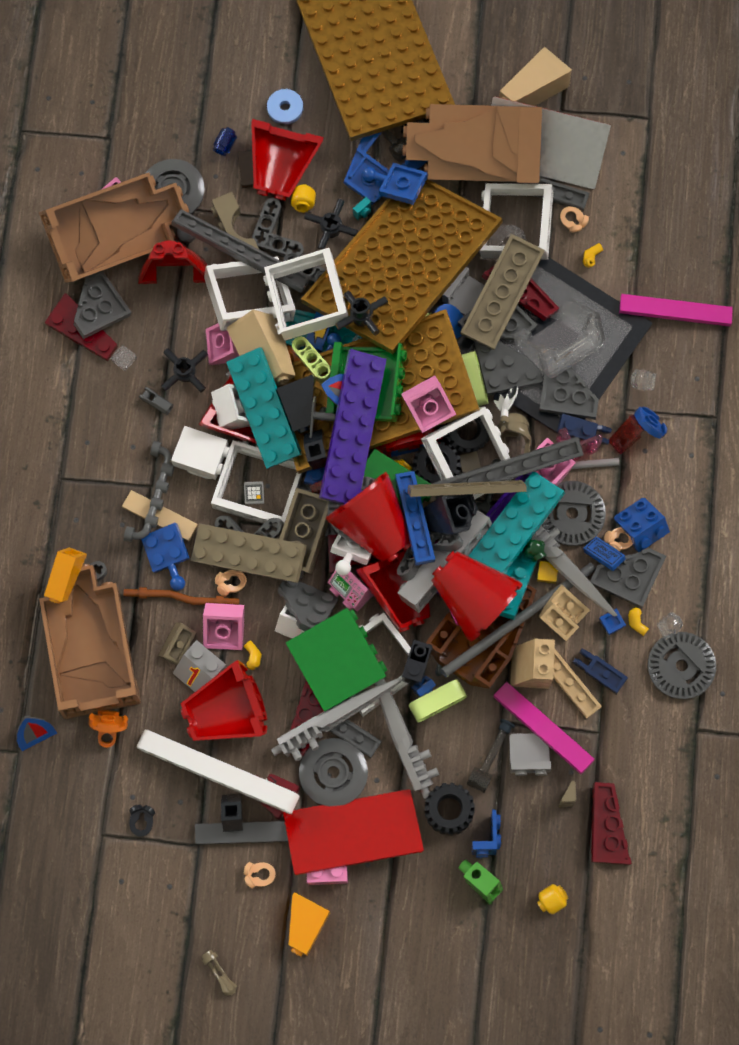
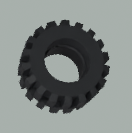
M480 417L474 419L477 424V433L472 439H462L458 435L457 429L443 436L446 438L447 444L452 445L453 449L460 452L478 451L490 439Z
M441 441V444H438L453 476L459 475L461 459L460 455L458 456V451L456 449L453 450L452 445L448 444L446 446L445 442ZM421 446L413 459V471L429 483L440 481L439 475L432 474L426 469V464L431 459L425 447Z
M451 782L450 784L443 783L441 786H436L433 791H430L425 801V817L428 824L433 827V830L439 831L443 835L459 834L462 830H466L472 822L475 804L473 803V797L470 796L467 789H463V786H457ZM447 798L457 800L461 805L459 817L453 820L442 818L438 813V805L442 800Z

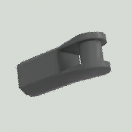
M145 387L144 393L139 395V398L168 415L173 408V404L150 388ZM151 395L154 396L152 401L149 400Z

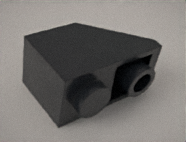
M323 430L313 431L312 438H310V433L304 434V449L312 470L325 467L328 449Z
M413 640L402 675L403 682L421 687L433 645Z
M242 794L222 795L221 821L223 832L243 831Z

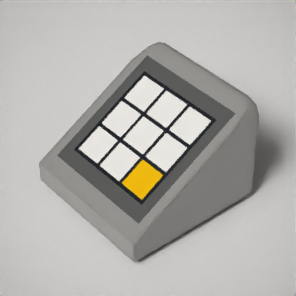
M244 482L245 505L264 504L263 482Z

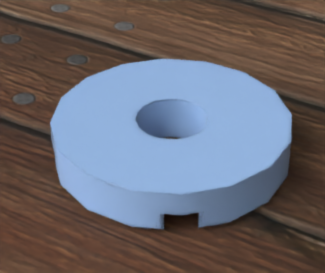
M281 89L269 97L267 112L274 122L289 125L296 122L302 115L303 101L295 91ZM282 104H288L290 105V108L288 110H282L280 106Z

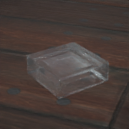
M122 345L110 359L126 371L137 359V355Z

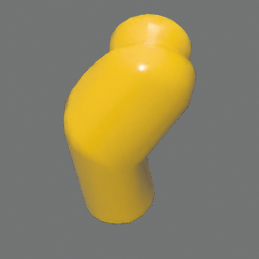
M600 243L585 250L583 256L585 267L590 268L595 265V255L603 251Z
M635 607L629 611V625L644 636L649 628L641 623L640 615L642 612L639 608Z
M250 640L244 645V648L250 654L246 665L248 669L254 670L256 667H259L262 654Z

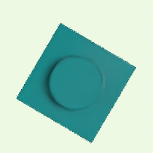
M367 197L353 208V216L357 220L367 217L371 212V201Z

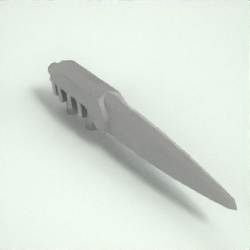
M541 525L533 535L532 540H541L545 543L544 552L546 556L544 557L585 596L612 616H617L616 612L567 555L559 549L561 545L554 538L560 533V530L555 527L548 533Z
M397 678L371 688L314 716L277 739L279 745L271 749L272 753L276 756L283 752L287 757L292 754L295 761H299L302 759L299 748H305L306 744L309 743L312 751L319 749L315 739L323 737L322 731L328 732L332 730L333 727L363 710L393 689L402 679Z
M383 678L377 681L375 685L379 686L381 684L386 683V681ZM388 691L379 698L387 726L414 791L420 790L425 799L430 793L427 786L433 784L431 778L439 775L438 769L434 768L427 771L423 760L432 757L429 749L419 753L418 746H412L413 740L391 691Z

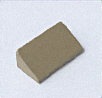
M176 622L158 656L178 665L197 632L183 623Z
M571 781L558 807L574 806L576 802L575 781Z

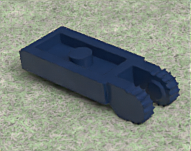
M561 414L557 429L559 434L569 437L577 436L580 440L608 445L609 440L597 437L596 432L610 434L612 431L609 427L566 414Z
M582 648L580 654L590 660L591 663L586 665L581 660L575 658L572 661L573 664L617 695L628 677L597 655L594 656Z

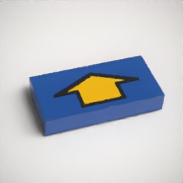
M316 311L314 319L324 315ZM331 327L308 333L306 339L317 352L322 353Z

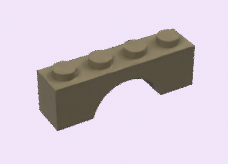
M230 192L213 199V207L210 209L214 218L218 217L220 221L218 223L219 229L259 249L254 239L243 238L233 229L235 220L241 215L239 205L233 193Z

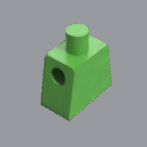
M464 860L458 867L464 873L463 877L466 883L489 904L503 891L501 882L478 862L472 865L468 860Z

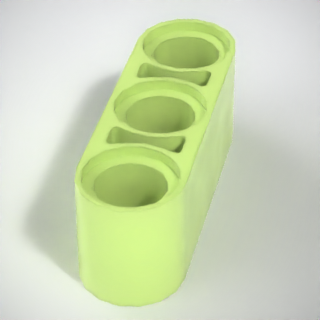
M305 337L295 338L292 341V348L295 354L311 374H314L316 380L322 384L330 378V366ZM312 359H316L314 363H310ZM328 372L325 376H321L322 373Z
M476 352L462 354L478 406L489 404Z
M455 679L414 700L408 706L417 723L459 703L467 695L459 680Z

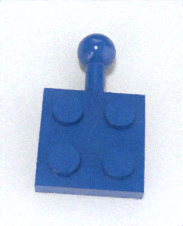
M396 163L392 164L387 175L377 173L373 167H366L362 172L363 179L368 182L373 180L383 182L379 189L380 196L414 205L428 177L427 172Z
M173 523L149 533L141 540L152 571L157 573L168 568L172 578L170 580L171 588L175 591H180L185 587V580L179 576L175 565L190 558L178 524Z

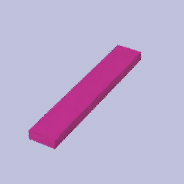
M621 294L619 313L731 327L733 307Z
M508 682L494 694L493 697L578 773L582 774L594 762L595 759Z

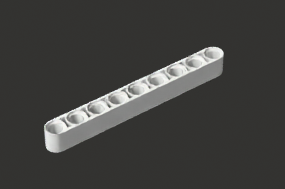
M144 729L136 746L137 749L288 814H292L300 795L146 729Z

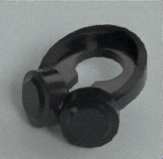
M147 805L132 806L129 809L131 814L129 820L130 829L134 835L144 837L152 830L155 811ZM141 813L145 814L144 820L147 823L144 830H138L135 827Z

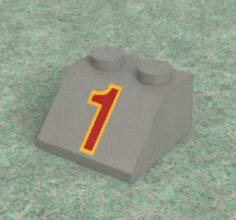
M196 640L182 656L173 674L191 690L196 692L227 668V666Z

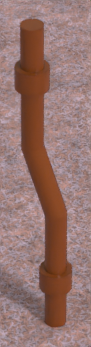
M147 587L124 589L123 593L124 597H139V599L164 597L191 605H205L206 603L239 605V598H224V596H216V598L192 597L172 590L147 589Z

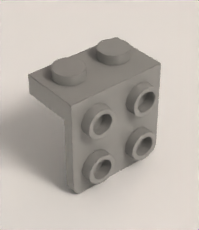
M465 267L442 295V302L457 307L462 315L465 316L473 309L485 285L470 277L469 268Z
M534 733L510 735V773H515L516 776H525L527 773L543 776L550 773L551 761L549 746Z

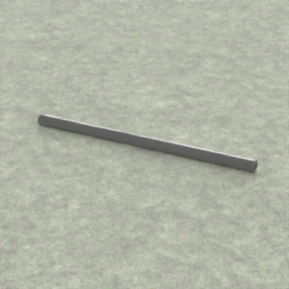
M589 563L580 571L587 577L596 568L592 563ZM566 579L517 614L514 620L510 619L441 669V673L445 677L449 676L543 609L561 585L567 590L571 589L574 585Z

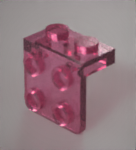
M566 427L558 431L556 443L571 438ZM602 434L580 441L583 455L586 453L591 455L598 451L603 439ZM580 456V457H577V458H574L573 460L576 461V460H578L579 458H581V456Z

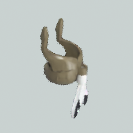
M514 386L509 390L505 399L500 393L494 395V403L501 411V418L497 427L501 432L500 438L506 445L505 437L523 436L526 443L524 453L530 452L531 446L528 420L521 414L509 413L508 411L518 394V387Z

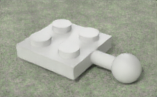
M339 534L330 551L344 557L335 566L336 572L343 576L351 571V560L367 565L372 556L371 553L359 544L348 541Z

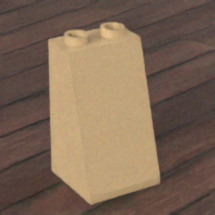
M544 47L500 90L499 97L536 106L569 87L572 69Z
M253 309L229 325L227 331L239 356L259 347L263 349L278 388L295 377L286 341L282 334L278 335L275 326L278 323L277 318L274 319L271 314Z
M533 639L515 647L511 659L510 685L512 687L550 688L554 673L555 640Z

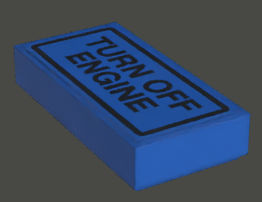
M597 536L583 548L584 553L611 571H614L626 559L623 553Z

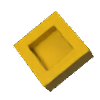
M540 561L537 581L556 584L558 570L550 562Z

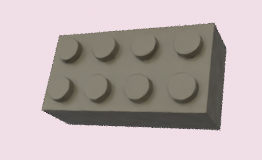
M296 488L279 539L307 545L301 571L312 575L329 525L325 518L328 516L329 501L320 499L319 494Z

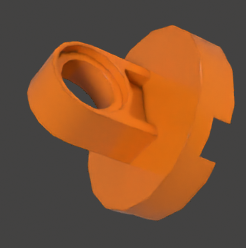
M100 710L98 715L93 713L89 715L88 724L92 729L98 731L99 744L102 747L109 748L115 744L116 732L127 729L128 717L126 715L123 717L119 716L117 711ZM108 733L113 738L111 741L105 742L101 739L102 735Z

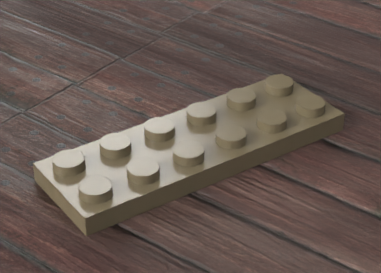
M511 234L460 334L495 350L545 250Z
M199 523L190 561L298 583L307 545Z

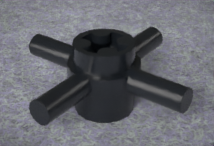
M342 199L337 200L333 212L326 213L323 217L308 212L305 213L304 219L320 224L323 235L317 247L319 250L325 249L329 238L337 237L340 232L353 237L358 233V230L342 225L341 218L339 217L345 202ZM328 223L332 224L331 228L327 227Z
M350 291L345 292L344 297L351 305L350 316L335 323L337 329L340 330L354 322L358 326H367L374 336L378 335L380 330L372 321L373 311L387 304V298L384 296L370 304L365 298L355 299Z
M169 348L163 352L174 364V375L161 385L165 391L178 380L181 382L190 381L200 393L206 389L195 377V366L208 356L204 349L192 360L186 357L178 358ZM183 367L187 371L182 373L180 369Z

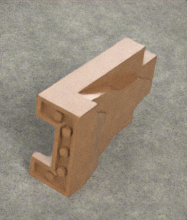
M430 104V108H426V119H429V123L407 122V126L403 127V137H407V143L403 145V156H406V160L428 161V164H425L424 172H427L428 179L539 183L542 107Z
M146 173L39 212L65 283L73 282L150 253L156 243L168 240L174 241L176 238L172 228L170 229L169 225H171L172 220L181 209L189 213L187 204L183 203L181 197L183 193L180 186L173 183L156 190L154 187L156 186L154 177L150 176V173Z
M83 564L68 600L54 603L46 596L39 599L58 711L64 719L98 713L100 710H112L141 704L138 684L133 671L119 588L113 582H105L98 586L94 566Z

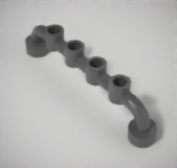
M154 441L151 447V456L159 457L162 454L165 460L155 486V492L150 502L143 530L135 532L134 527L127 526L123 538L126 542L132 543L133 539H143L149 534L152 527H157L159 517L155 516L156 511H161L163 508L164 500L161 499L162 493L167 494L169 483L166 482L167 476L172 477L174 472V466L171 465V452L167 448L162 447V442Z

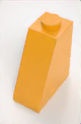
M70 547L57 551L44 596L49 597V600L54 603L68 600L87 553Z
M295 892L292 895L289 946L292 947L291 952L302 957L303 954L308 956L330 915V911Z

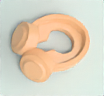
M569 206L561 211L560 220L564 227L569 229L570 232L575 233L587 225L589 216L583 215L578 208ZM568 212L576 214V220L579 222L578 225L566 219Z
M621 527L605 533L604 542L618 551L626 550L633 545L631 537ZM623 533L628 536L629 540L627 543L616 542L615 539L619 538V535Z
M228 570L224 573L219 572L215 577V584L218 585L217 591L224 597L229 593L241 591L247 582L245 574L236 570ZM236 576L239 578L240 584L238 586L226 585L224 581H228L230 577Z
M248 862L244 868V875H246L244 877L245 883L250 888L267 886L275 879V869L268 863L259 862L253 864ZM263 868L267 869L270 873L266 880L251 876Z

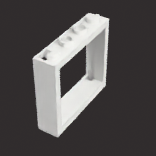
M486 183L485 190H482L481 195L482 201H484L482 208L489 212L491 195L543 196L540 244L538 247L545 250L541 260H548L554 194L552 184ZM486 242L480 249L481 258L498 259L505 246H487Z
M330 248L264 267L266 275L263 279L265 285H269L270 291H267L269 301L274 304V307L271 308L274 319L277 318L278 320L275 326L278 335L282 334L284 340L335 326V323L349 316ZM326 264L338 312L287 327L275 279Z
M241 261L212 264L206 266L204 279L221 331L227 330L229 325L251 310L227 313L216 279L262 273ZM276 280L284 303L282 309L285 321H293L296 309L287 285ZM272 307L254 309L273 315Z
M479 407L480 411L456 419L421 438L441 480L453 477V474L436 440L477 417H480L500 460L510 458L508 454L509 449L500 438L501 432L492 421L493 416L486 407ZM473 494L474 499H477L478 497L484 495V494Z
M232 440L211 501L212 508L263 524L270 518H280L285 523L295 489L299 488L304 472L296 473L282 516L222 499L237 453L263 460L258 445L254 447L246 441L237 442ZM293 459L279 464L296 470ZM272 523L273 527L278 525L277 523Z
M384 612L380 615L378 613L369 619L370 622L363 626L366 633H369L383 622L409 656L411 647ZM401 681L390 690L392 696L409 683ZM377 699L359 711L363 717L380 705V700Z

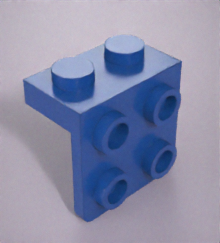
M641 498L614 517L615 522L631 537L637 552L648 548L670 532L665 517L646 498Z
M492 810L491 841H473L472 855H476V858H488V855H496L497 850H500L501 835H497V830H500L501 820L496 810Z

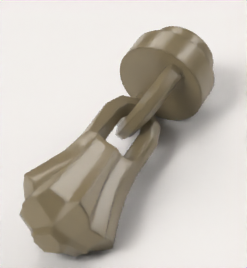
M211 949L202 955V962L204 965L208 964L213 970L224 995L232 996L235 994L237 986L220 967L216 960L218 955L216 952L213 953Z

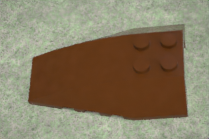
M530 585L527 586L517 614L529 607L533 602L537 590ZM449 612L426 643L433 645L431 654L437 663L444 667L510 619L498 616L486 630H481V634L470 642L460 626L456 624L451 612ZM525 621L454 671L453 674L469 685L490 689L510 662Z

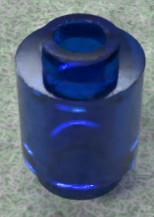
M228 127L222 128L213 143V150L222 156L230 153L237 139L236 132Z

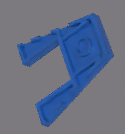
M382 132L361 139L343 182L361 197H367L372 205L384 197L379 195V189L383 182L378 180L368 182L363 179L362 172L366 167H373L377 173L388 174L389 170L367 154V151ZM406 160L403 166L418 170L428 161Z

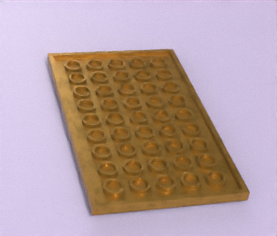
M296 0L350 141L407 124V122L426 118V108H430V104L455 105L412 0Z
M426 179L414 205L387 198L334 260L343 296L345 292L350 291L355 299L365 298L370 304L384 296L387 298V304L373 311L372 321L380 332L374 336L367 326H358L354 322L345 328L394 354L398 349V343L402 344L500 227L503 223L502 218L429 179ZM327 269L301 298L304 305L324 316L338 312ZM344 297L348 315L350 316L351 305Z
M447 310L425 316L402 343L404 350L407 351V360L403 362L405 378L402 379L401 386H403L404 393L427 379L436 376L456 415L436 425L439 426L480 411ZM365 338L343 345L344 347H379ZM333 349L319 353L331 368ZM312 359L310 363H314L316 359ZM300 360L293 362L295 377L286 384L312 374ZM328 372L322 373L321 376H325ZM315 378L314 396L317 397L316 412H319L321 407L327 406L328 396ZM400 397L399 400L401 415H398L397 422L374 421L369 449L421 432L403 397ZM315 419L313 431L323 430L329 451L334 421ZM310 425L309 430L299 433L298 430L294 431L302 455L293 458L298 474L312 469L307 462L304 449V434L310 433Z

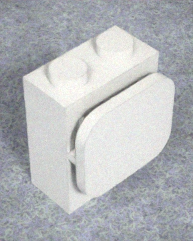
M184 426L171 459L172 464L175 467L187 470L190 474L216 480L217 475H221L224 467L222 462L224 457L227 458L230 449L228 440Z

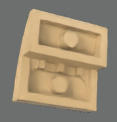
M561 585L546 603L539 618L567 641L579 628L577 624L590 609Z

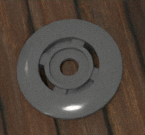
M167 159L154 164L146 172L154 177L156 182L154 187L156 190L173 183L180 186L183 196H181L183 203L187 204L190 214L200 206L204 198L205 186L200 172L192 164L180 159Z
M564 481L559 483L557 487L564 490L565 494L557 503L559 505L557 509L558 520H554L552 510L547 517L548 520L542 524V527L548 533L557 527L560 533L554 539L563 545L578 546L590 542L600 533L605 522L606 509L601 496L594 488L583 482ZM587 506H589L591 511L589 523L585 522L587 519ZM570 508H574L578 512V516L574 519H570L566 515V511Z
M674 632L662 637L651 649L648 657V673L653 684L663 694L675 699H691L705 692L713 682L716 673V659L711 647L702 638L688 632ZM678 648V651L673 652L667 661L664 660V656L670 650ZM677 661H686L688 664L687 670L679 671L676 668ZM696 671H700L698 678L689 684L686 683V681L693 678Z
M329 738L317 742L319 749L312 751L310 747L300 763L299 779L303 790L307 796L320 805L340 806L352 802L362 793L368 778L367 763L362 752L339 738ZM342 756H345L349 760V762L352 765L353 772H349V767L347 763L342 759ZM330 767H337L340 771L339 776L330 778L327 774ZM314 773H318V778L325 786V789L317 784Z

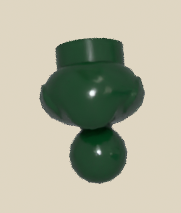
M531 538L524 548V556L531 558L533 563L546 556L544 552L545 543L541 540H532Z

